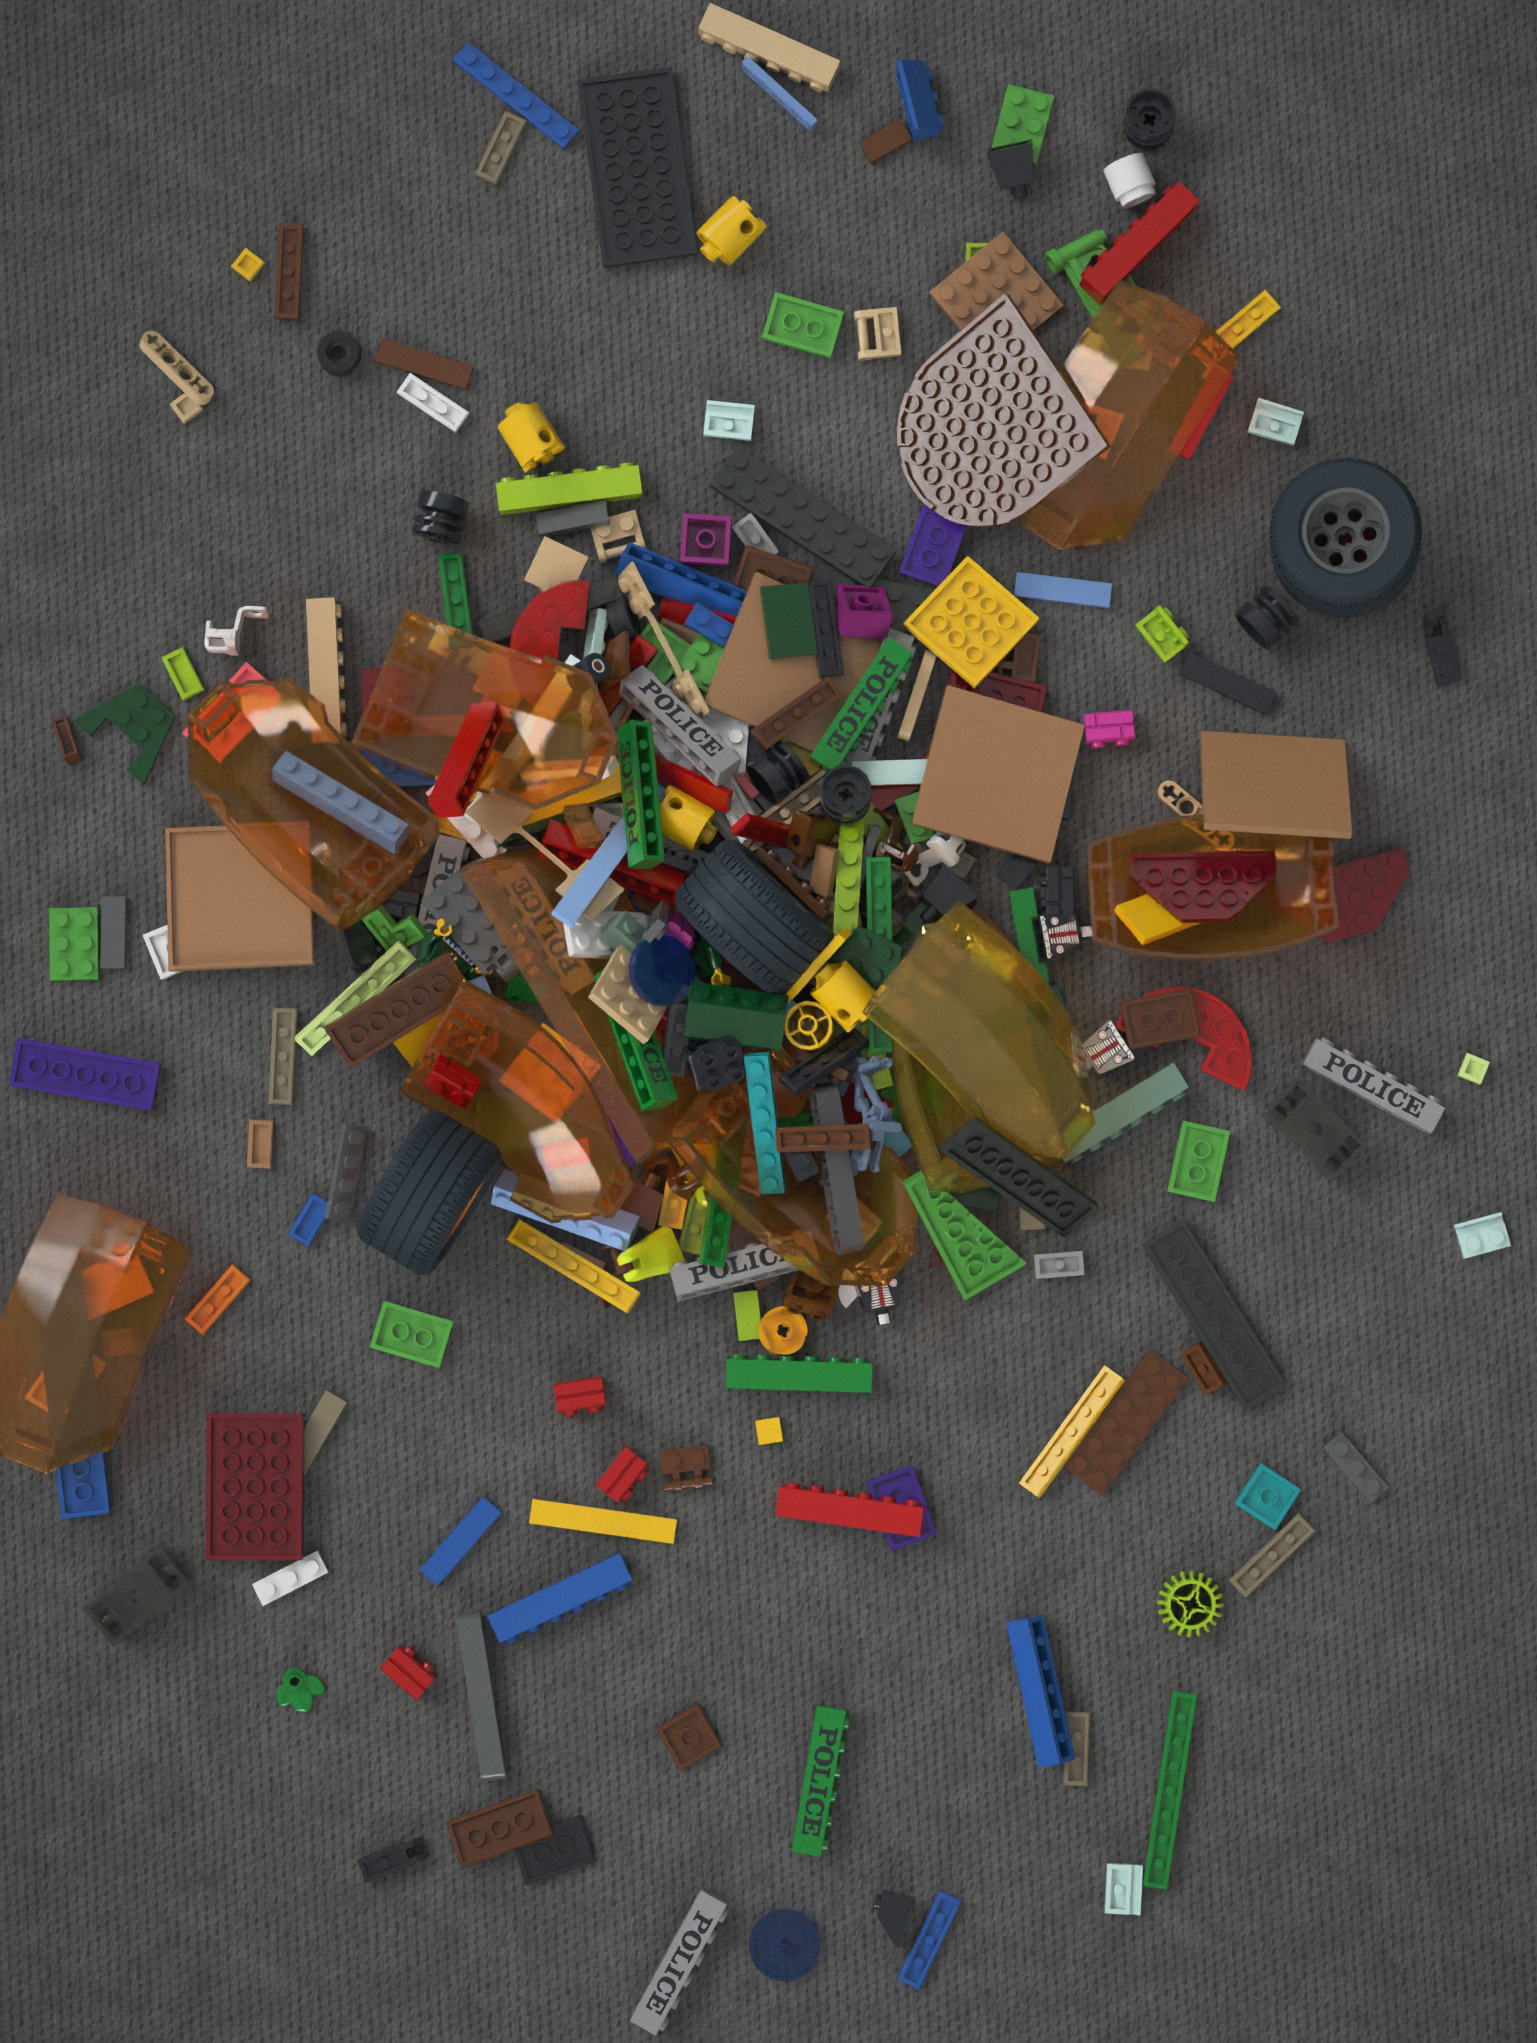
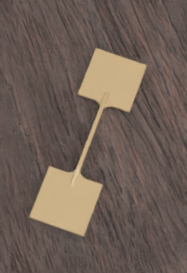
M544 536L524 580L538 586L541 591H546L562 582L578 580L588 556ZM493 645L473 689L517 710L523 694L512 675L509 652Z
M630 562L617 577L619 587L623 593H626L630 609L637 615L638 619L640 620L644 616L648 618L677 676L676 680L672 683L674 695L681 702L686 703L697 717L703 719L710 711L690 671L686 669L682 673L669 644L650 611L655 603L634 562Z
M499 782L465 812L466 815L500 844L511 834L520 833L565 871L567 879L555 890L562 897H564L590 861L587 859L578 869L571 870L522 828V824L534 812ZM609 877L582 914L592 922L624 889Z

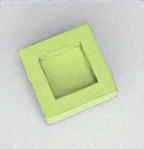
M1466 1053L1457 1076L1480 1085L1490 1062Z

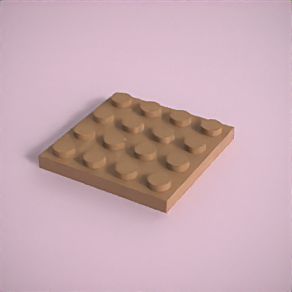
M1003 231L929 292L959 331L965 328L1004 293L1011 296L1033 331L1063 307L1060 300Z

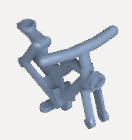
M872 1056L871 1059L855 1057V1063H858L857 1068L850 1072L853 1075L850 1083H855L854 1109L858 1112L862 1111L863 1123H869L873 1141H877L874 1155L871 1149L849 1150L852 1173L857 1176L858 1170H866L867 1163L872 1172H878L886 1132L898 1133L902 1129L900 1123L889 1122V1118L892 1116V1109L888 1108L887 1104L881 1101L869 1076L887 1067L890 1068L893 1064L892 1058L886 1057L880 1060L878 1056ZM826 1075L816 1084L832 1083V1081L828 1080L829 1075ZM864 1090H866L868 1097L873 1105L871 1109L869 1108L868 1099L864 1097Z

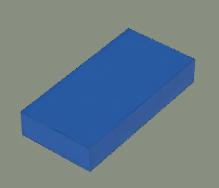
M312 1193L288 1235L310 1247L325 1221L328 1201Z

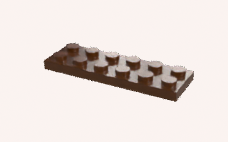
M446 951L324 1026V1030L349 1067L352 1068L474 993V989L449 951Z
M1149 1349L1063 1467L1100 1495H1103L1189 1378Z

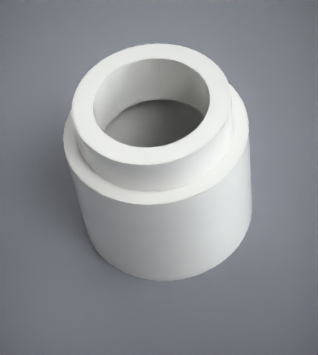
M1135 153L1111 163L1103 170L1115 200L1121 203L1123 209L1142 204L1156 194L1153 188L1156 183L1143 153Z

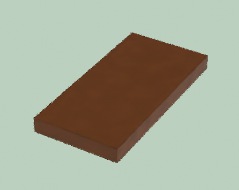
M538 1789L446 1822L461 1869L554 1836Z

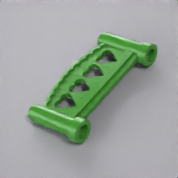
M1100 229L1094 230L1058 250L1053 248L1045 252L1044 257L1053 274L1063 270L1067 274L1110 349L1109 352L1103 354V361L1110 374L1115 376L1123 371V367L1162 348L1166 343V339L1160 330L1157 332L1153 331L1147 307L1131 276L1117 288L1116 293L1110 294L1100 305L1079 286L1083 278L1081 273L1086 269L1091 258L1094 256L1098 257L1106 249L1104 244L1108 240L1104 231ZM1116 297L1124 299V305L1129 308L1127 314L1107 313ZM1128 317H1133L1136 320V326H1139L1141 329L1139 334L1119 333Z

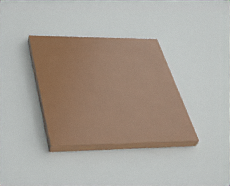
M755 572L704 698L707 707L754 728L825 679L819 678L816 655L769 660L760 587L784 584L758 572ZM838 629L844 675L830 678L842 696L781 740L812 753L876 657L883 638H848L840 636Z
M947 685L911 824L1049 864L1052 859L1085 725Z
M1201 731L1203 824L1205 830L1351 839L1352 824L1345 740Z
M310 822L165 828L169 972L314 965Z

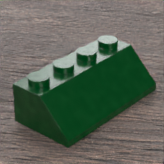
M691 981L683 1038L711 1042L731 1036L740 1043L741 1047L781 1052L789 996Z

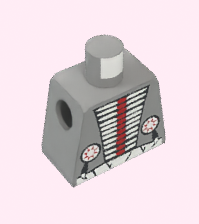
M1109 1020L1080 1046L1084 1056L1073 1062L1080 1074L1093 1068L1096 1074L1100 1075L1131 1062L1135 1057L1111 1020Z

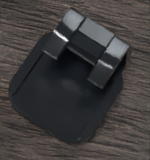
M731 1036L711 1042L698 1040L682 1047L689 1075L696 1091L704 1089L715 1091L740 1082L746 1075L741 1045Z

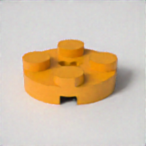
M784 1306L768 1311L758 1323L759 1339L765 1349L772 1355L786 1356L798 1351L803 1346L805 1336H807L808 1329L803 1316L790 1313L787 1307ZM779 1325L783 1328H788L786 1338L778 1334Z

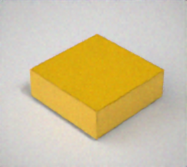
M245 248L231 267L251 282L265 262Z
M779 1417L755 1421L759 1445L783 1441Z

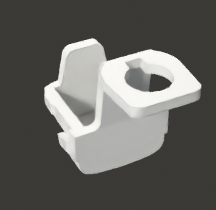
M260 606L241 607L237 613L234 629H212V622L206 621L205 647L207 651L239 656L240 634L244 617L268 618L267 608Z
M936 832L926 843L930 849L921 852L918 856L919 860L916 864L920 863L922 865L920 867V875L914 877L911 871L905 872L909 881L914 886H918L928 875V868L941 862L948 868L955 866L959 862V855L966 846L964 839Z

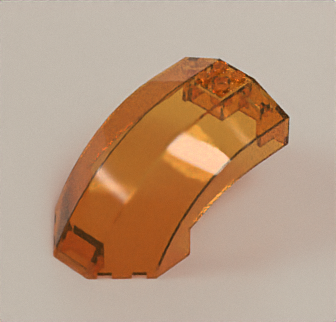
M1119 280L1060 369L1111 447L1029 514L1019 518L1020 525L1059 550H1066L1080 545L1102 544L1104 541L1125 540L1189 438L1233 373L1241 357L1207 322L1164 295Z
M406 608L368 705L352 739L351 747L437 780L471 704L498 702L506 721L474 794L503 803L538 810L600 784L618 740V735L611 723L591 673L546 655L542 660L518 652Z
M280 678V681H266L265 679L246 680V683L231 684V681L220 682L187 714L188 777L195 788L247 851L292 894L340 933L375 911L411 875L440 835L438 818L362 756L329 723L325 705L291 678ZM285 751L291 753L408 823V837L395 854L275 783L272 778V768Z
M463 979L432 1030L399 1093L432 1111L439 1110L449 1115V1118H454L462 1123V1125L472 1129L474 1133L477 1132L487 1138V1140L495 1143L500 1149L502 1160L519 1177L510 1196V1201L550 1223H561L562 1219L571 1218L573 1221L592 1220L593 1216L614 1218L631 1192L634 1182L624 1153L588 1077L561 1043L542 1026L510 1004ZM440 1054L482 1079L475 1095L465 1109L452 1104L448 1099L432 1092L423 1085L431 1067Z
M747 1047L742 1050L743 1056L746 1053L770 1052L778 1119L785 1116L793 1118L799 1113L812 1112L809 1092L811 1089H815L813 1085L795 1097L779 1082V1076L796 1065L783 1047L781 1052ZM746 1075L740 1082L715 1091L707 1089L696 1091L683 1105L665 1138L706 1191L741 1226L788 1263L825 1285L887 1286L917 1252L914 1232L915 1227H918V1212L902 1181L913 1174L891 1147L882 1148L878 1172H872L867 1163L865 1171L858 1170L857 1176L853 1175L864 1240L863 1251L837 1255L833 1245L823 1180L801 1190L784 1152H782L786 1182L785 1193L761 1194ZM873 1146V1148H871V1152H872L873 1155H874L875 1146ZM810 1151L822 1175L818 1151Z
M56 1194L27 1254L0 1320V1453L2 1456L47 1474L55 1471L56 1468L67 1464H74L89 1458L93 1454L101 1451L105 1452L113 1448L132 1406V1394L148 1354L190 1264V1247L143 1220L103 1204Z

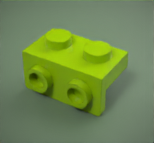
M1159 605L1154 611L1139 621L1135 627L1165 664L1187 647L1189 636L1181 626L1177 628L1173 623L1174 617L1166 607L1162 609Z

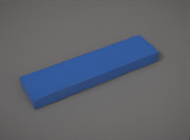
M483 1496L419 1571L438 1586L502 1512Z
M939 1889L897 1977L898 1980L918 1990L920 1989L962 1900Z

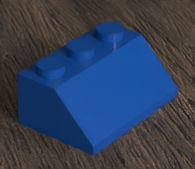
M897 60L895 74L912 141L940 135L941 127H944L942 114L936 111L935 105L938 104L936 90L931 91L929 82H932L933 79L930 67L926 68L924 61Z

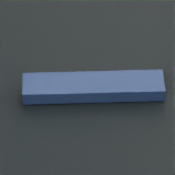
M747 56L742 61V70L809 131H813L817 127L818 119L750 57Z
M1017 572L1014 596L1017 598L1109 608L1112 583Z

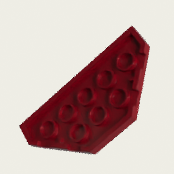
M1402 847L1268 885L1264 888L1270 911L1315 934L1326 942L1333 943L1377 930L1410 870Z
M1275 850L1129 854L1130 880L1181 923L1230 922L1276 877L1277 873Z

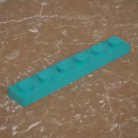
M770 1052L746 1053L744 1055L760 1192L761 1194L785 1193L786 1182L782 1152H777L775 1128L779 1127Z

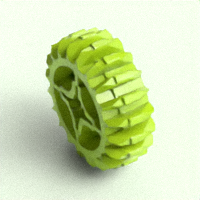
M1182 1571L1179 1573L1181 1580L1178 1581L1172 1575L1171 1580L1174 1584L1172 1586L1167 1582L1163 1584L1169 1590L1167 1593L1162 1590L1159 1591V1594L1164 1596L1165 1600H1157V1604L1165 1605V1608L1158 1610V1613H1167L1162 1622L1168 1623L1171 1620L1172 1623L1168 1629L1172 1631L1178 1626V1635H1182L1184 1629H1186L1187 1637L1192 1636V1630H1195L1197 1636H1201V1627L1208 1633L1210 1629L1206 1624L1210 1622L1216 1626L1217 1622L1212 1617L1214 1615L1217 1617L1222 1616L1221 1613L1215 1610L1216 1608H1223L1224 1605L1222 1603H1216V1600L1221 1599L1223 1596L1221 1593H1213L1219 1587L1216 1584L1209 1587L1212 1582L1210 1577L1202 1582L1203 1573L1200 1572L1197 1579H1194V1571H1189V1578H1186L1185 1573ZM1193 1584L1192 1589L1186 1596L1174 1594L1181 1586ZM1200 1587L1206 1590L1210 1599V1607L1199 1602ZM1191 1597H1194L1195 1600L1193 1602L1202 1608L1191 1607L1187 1611L1185 1609L1187 1606L1179 1601V1599L1190 1601ZM1171 1601L1180 1604L1182 1607L1180 1621L1172 1613ZM1202 1612L1207 1614L1201 1621L1187 1624L1193 1613Z

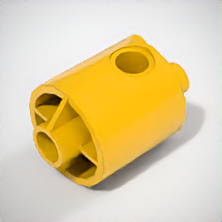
M732 196L697 231L699 239L704 244L700 250L711 262H715L719 258L723 263L731 266L767 227L759 217L755 218L750 213L753 209L746 201L742 200L740 202L735 196Z
M519 402L512 405L504 412L507 417L497 427L525 473L534 470L540 462L544 466L555 459L554 455L565 448L538 403L522 404Z
M669 785L663 794L665 799L661 804L659 803L662 835L694 853L701 844L706 843L709 845L714 839L718 828L712 824L717 811L678 788Z
M846 960L840 963H827L815 974L816 986L810 993L847 1033L858 1024V1019L861 1022L866 1020L872 1014L870 1008L876 1007L883 999Z
M811 1001L797 1003L787 1013L784 1030L786 1037L794 1047L813 1054L835 1038L836 1026L834 1019L819 1003Z

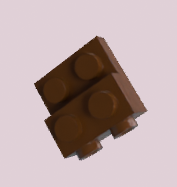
M818 1263L816 1266L793 1271L783 1306L787 1307V1310L792 1314L804 1312L811 1314V1318L816 1321L830 1320L844 1270Z

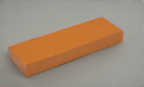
M232 1264L187 1315L185 1320L204 1335L251 1279Z

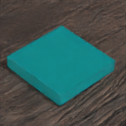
M1260 1463L1234 1504L1276 1530L1302 1489Z

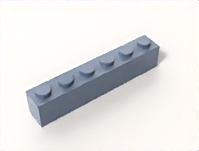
M285 751L272 768V778L275 783L395 854L408 837V823L291 753Z

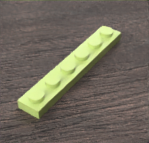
M400 940L397 941L295 1036V1041L313 1056L330 1040V1037L324 1030V1026L383 991L416 960V956Z

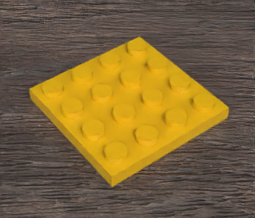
M967 556L903 623V626L973 688H976L1039 621V617Z

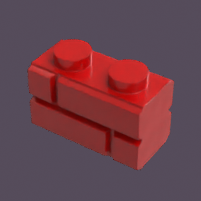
M440 1054L431 1067L423 1085L432 1092L448 1099L452 1104L465 1109L475 1095L482 1079Z
M602 1376L553 1384L557 1412H563L564 1417L578 1415V1410L587 1408L588 1413L602 1411V1406L607 1405Z
M625 1446L597 1482L596 1486L619 1503L621 1499L626 1502L634 1492V1489L631 1488L636 1480L641 1482L648 1474L649 1470L646 1467L649 1463Z
M399 1645L380 1669L417 1700L437 1677L434 1674L436 1670L428 1662L424 1661L421 1663L415 1658L417 1653L411 1647Z

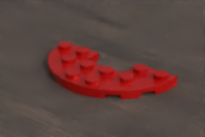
M589 580L566 581L546 591H542L528 603V606L518 617L514 625L509 644L510 667L521 693L534 707H536L557 675L561 627L585 629ZM578 690L562 714L576 710Z
M1189 987L1163 988L1141 997L1191 989L1201 1036L1190 1039L1211 1048L1200 1070L1245 1091L1252 1065L1250 1042L1244 1026L1227 1004L1212 994ZM1121 1015L1114 1026L1116 1030L1125 1033ZM1158 1044V1045H1153V1046H1151V1047L1157 1049L1158 1046H1159V1044Z

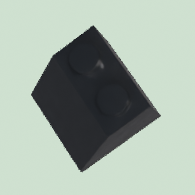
M363 916L335 921L349 968L353 971L372 966L383 955L380 942L375 943L373 933L361 919Z

